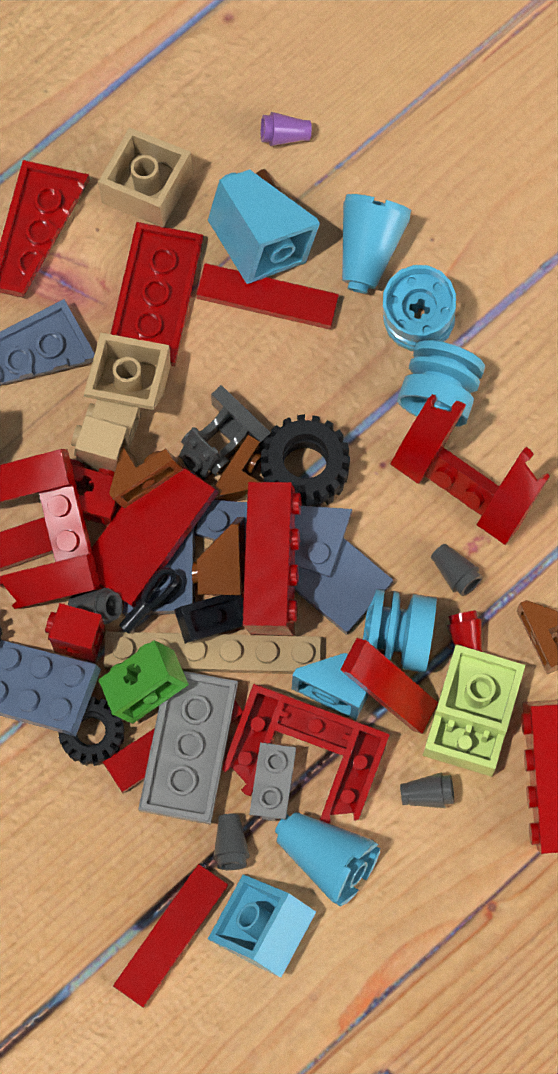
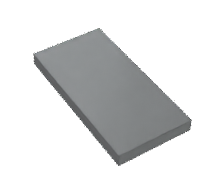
M183 671L189 685L159 705L138 810L139 812L211 825L238 681Z

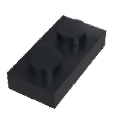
M242 594L219 595L174 609L184 643L244 627V600Z

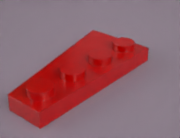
M26 160L22 161L0 241V293L21 298L25 296L90 181L89 174Z

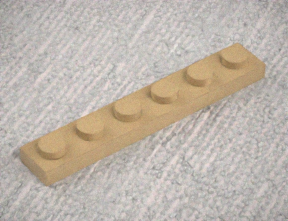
M105 631L104 668L106 670H110L114 665L124 662L138 652L141 646L151 643L153 640L173 649L182 670L187 672L293 674L296 668L320 661L321 637L216 634L185 644L181 633L131 632L128 634L127 632Z

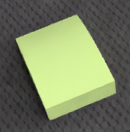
M456 644L423 756L492 777L508 729L525 665Z

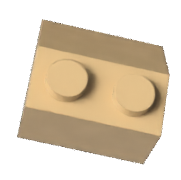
M100 332L84 397L154 410L164 394L171 366L169 345Z

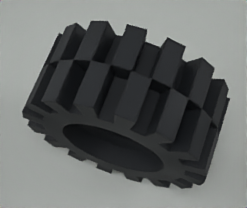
M91 697L82 721L89 718L100 720L105 726L103 739L97 744L87 745L81 742L77 735L72 736L58 732V738L65 753L75 762L77 760L86 766L88 764L97 766L100 765V762L107 760L120 751L119 747L124 742L125 731L122 719L112 715L108 702L102 698L101 700H96L95 697Z

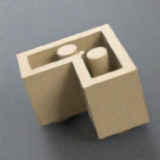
M97 400L96 404L90 403L83 425H77L73 433L71 445L75 446L74 456H77L79 462L85 464L86 469L98 472L99 468H104L115 472L121 448L124 446L130 451L141 417L140 408Z

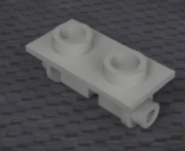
M260 743L249 815L261 816L263 820L276 821V819L286 820L296 747Z

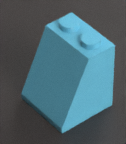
M250 169L240 173H229L219 180L208 217V222L246 284L306 263L320 225L315 216Z

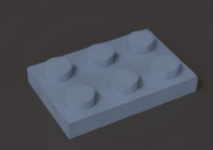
M1 640L0 716L76 736L101 669L96 664Z

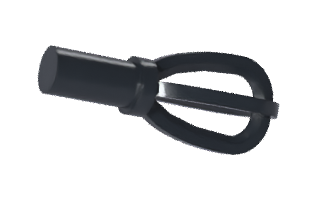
M168 567L159 569L146 584L141 598L136 602V606L122 620L119 626L130 634L146 615H150L152 610L161 607L176 595L182 586L180 575ZM168 575H171L173 577L172 583L161 595L148 604L156 588Z

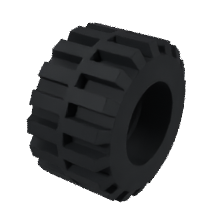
M305 414L297 415V421L292 422L290 417L284 419L283 426L279 427L276 425L271 429V436H266L264 441V448L261 451V474L264 477V482H291L295 488V493L301 494V506L321 507L323 502L329 505L334 501L336 494H341L344 483L348 479L350 457L348 443L343 442L344 435L340 430L335 432L333 430L334 424L327 420L325 424L320 423L319 416L313 415L312 421L305 420ZM310 448L319 452L324 457L326 468L315 477L300 478L294 476L286 469L284 460L294 450Z

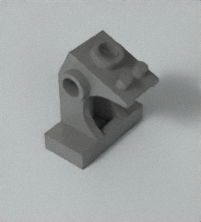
M222 385L211 394L212 406L219 411V414L203 430L199 431L196 427H193L181 440L184 446L179 457L189 470L195 472L203 480L212 473L215 476H219L231 462L229 458L238 451L248 435L260 441V452L264 448L266 436H271V432ZM218 431L230 441L220 451L215 447L212 448L207 443Z

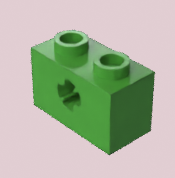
M155 640L141 646L138 652L124 662L114 665L107 674L98 679L112 715L132 724L189 685L175 651Z

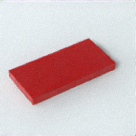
M136 222L111 335L169 345L171 366L176 365L204 241L203 234Z
M182 467V471L126 508L121 507L91 548L100 584L118 593L121 599L133 608L141 598V594L148 581L159 569L167 565L219 493L184 467Z

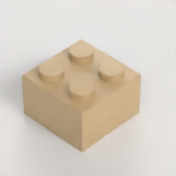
M129 127L98 181L102 203L163 228L194 174L191 152Z

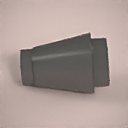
M447 544L438 547L431 555V559L435 562V565L453 592H458L461 596H465L473 591L481 582L482 575L479 573V567Z
M109 588L72 595L68 601L69 606L101 614L104 624H109L113 620L118 619L122 612L120 595Z
M442 772L400 784L402 805L446 808V805L454 804V789L451 775L443 776Z
M220 815L218 817L213 859L217 861V868L220 870L232 871L243 869L247 866L246 860L250 855L240 822V815Z

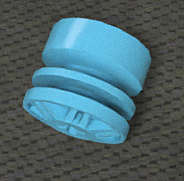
M412 265L399 270L389 279L383 292V321L388 336L398 346L409 351H414L416 343L423 340L445 342L449 338L455 326L456 293L452 282L442 271L428 265ZM418 309L424 310L421 319L414 318V313H417Z
M423 340L416 343L413 353L414 358L409 363V369L413 374L405 376L397 402L403 409L415 416H418L427 399L432 394L436 395L434 407L451 411L455 401L463 402L466 404V407L455 426L465 425L474 402V398L470 393L478 391L479 379L482 378L486 365L473 353L449 343L434 340Z
M376 589L370 606L367 607L363 640H367L376 649L384 650V656L390 661L394 652H401L402 669L426 673L433 636L437 597L413 594L408 609H400L399 592H393L391 607L383 606L385 590Z

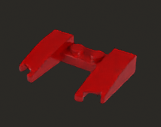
M432 394L410 427L390 465L417 484L425 477L430 479L437 486L480 514L481 518L476 525L506 545L519 529L550 475L545 473L538 479L534 476L525 463L534 454L531 449L525 447L501 485L495 484L444 448L466 404L455 401L451 411L434 407L436 395Z
M59 449L0 465V503L39 493L55 559L54 563L0 576V587L4 585L16 600L12 605L14 609L101 588L68 449Z
M253 684L222 770L226 773L232 768L246 783L241 791L251 797L260 743L271 744L276 731L343 756L320 821L329 824L331 823L330 815L353 813L354 821L359 820L390 734Z

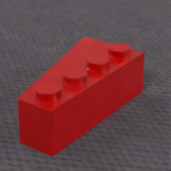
M248 482L243 626L250 635L295 636V622H297L298 616L295 586H298L299 567L298 564H295V550L300 548V530L295 529V515H300L301 494L295 493V488L291 482Z
M558 700L522 702L521 724L523 735L526 736L527 750H524V765L530 777V786L526 788L528 808H533L534 823H529L531 845H536L537 850L541 854L558 853Z

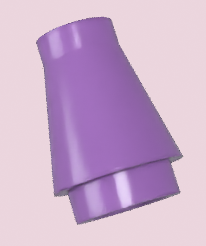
M271 112L270 115H263L260 128L261 142L274 146L302 140L310 141L311 121Z

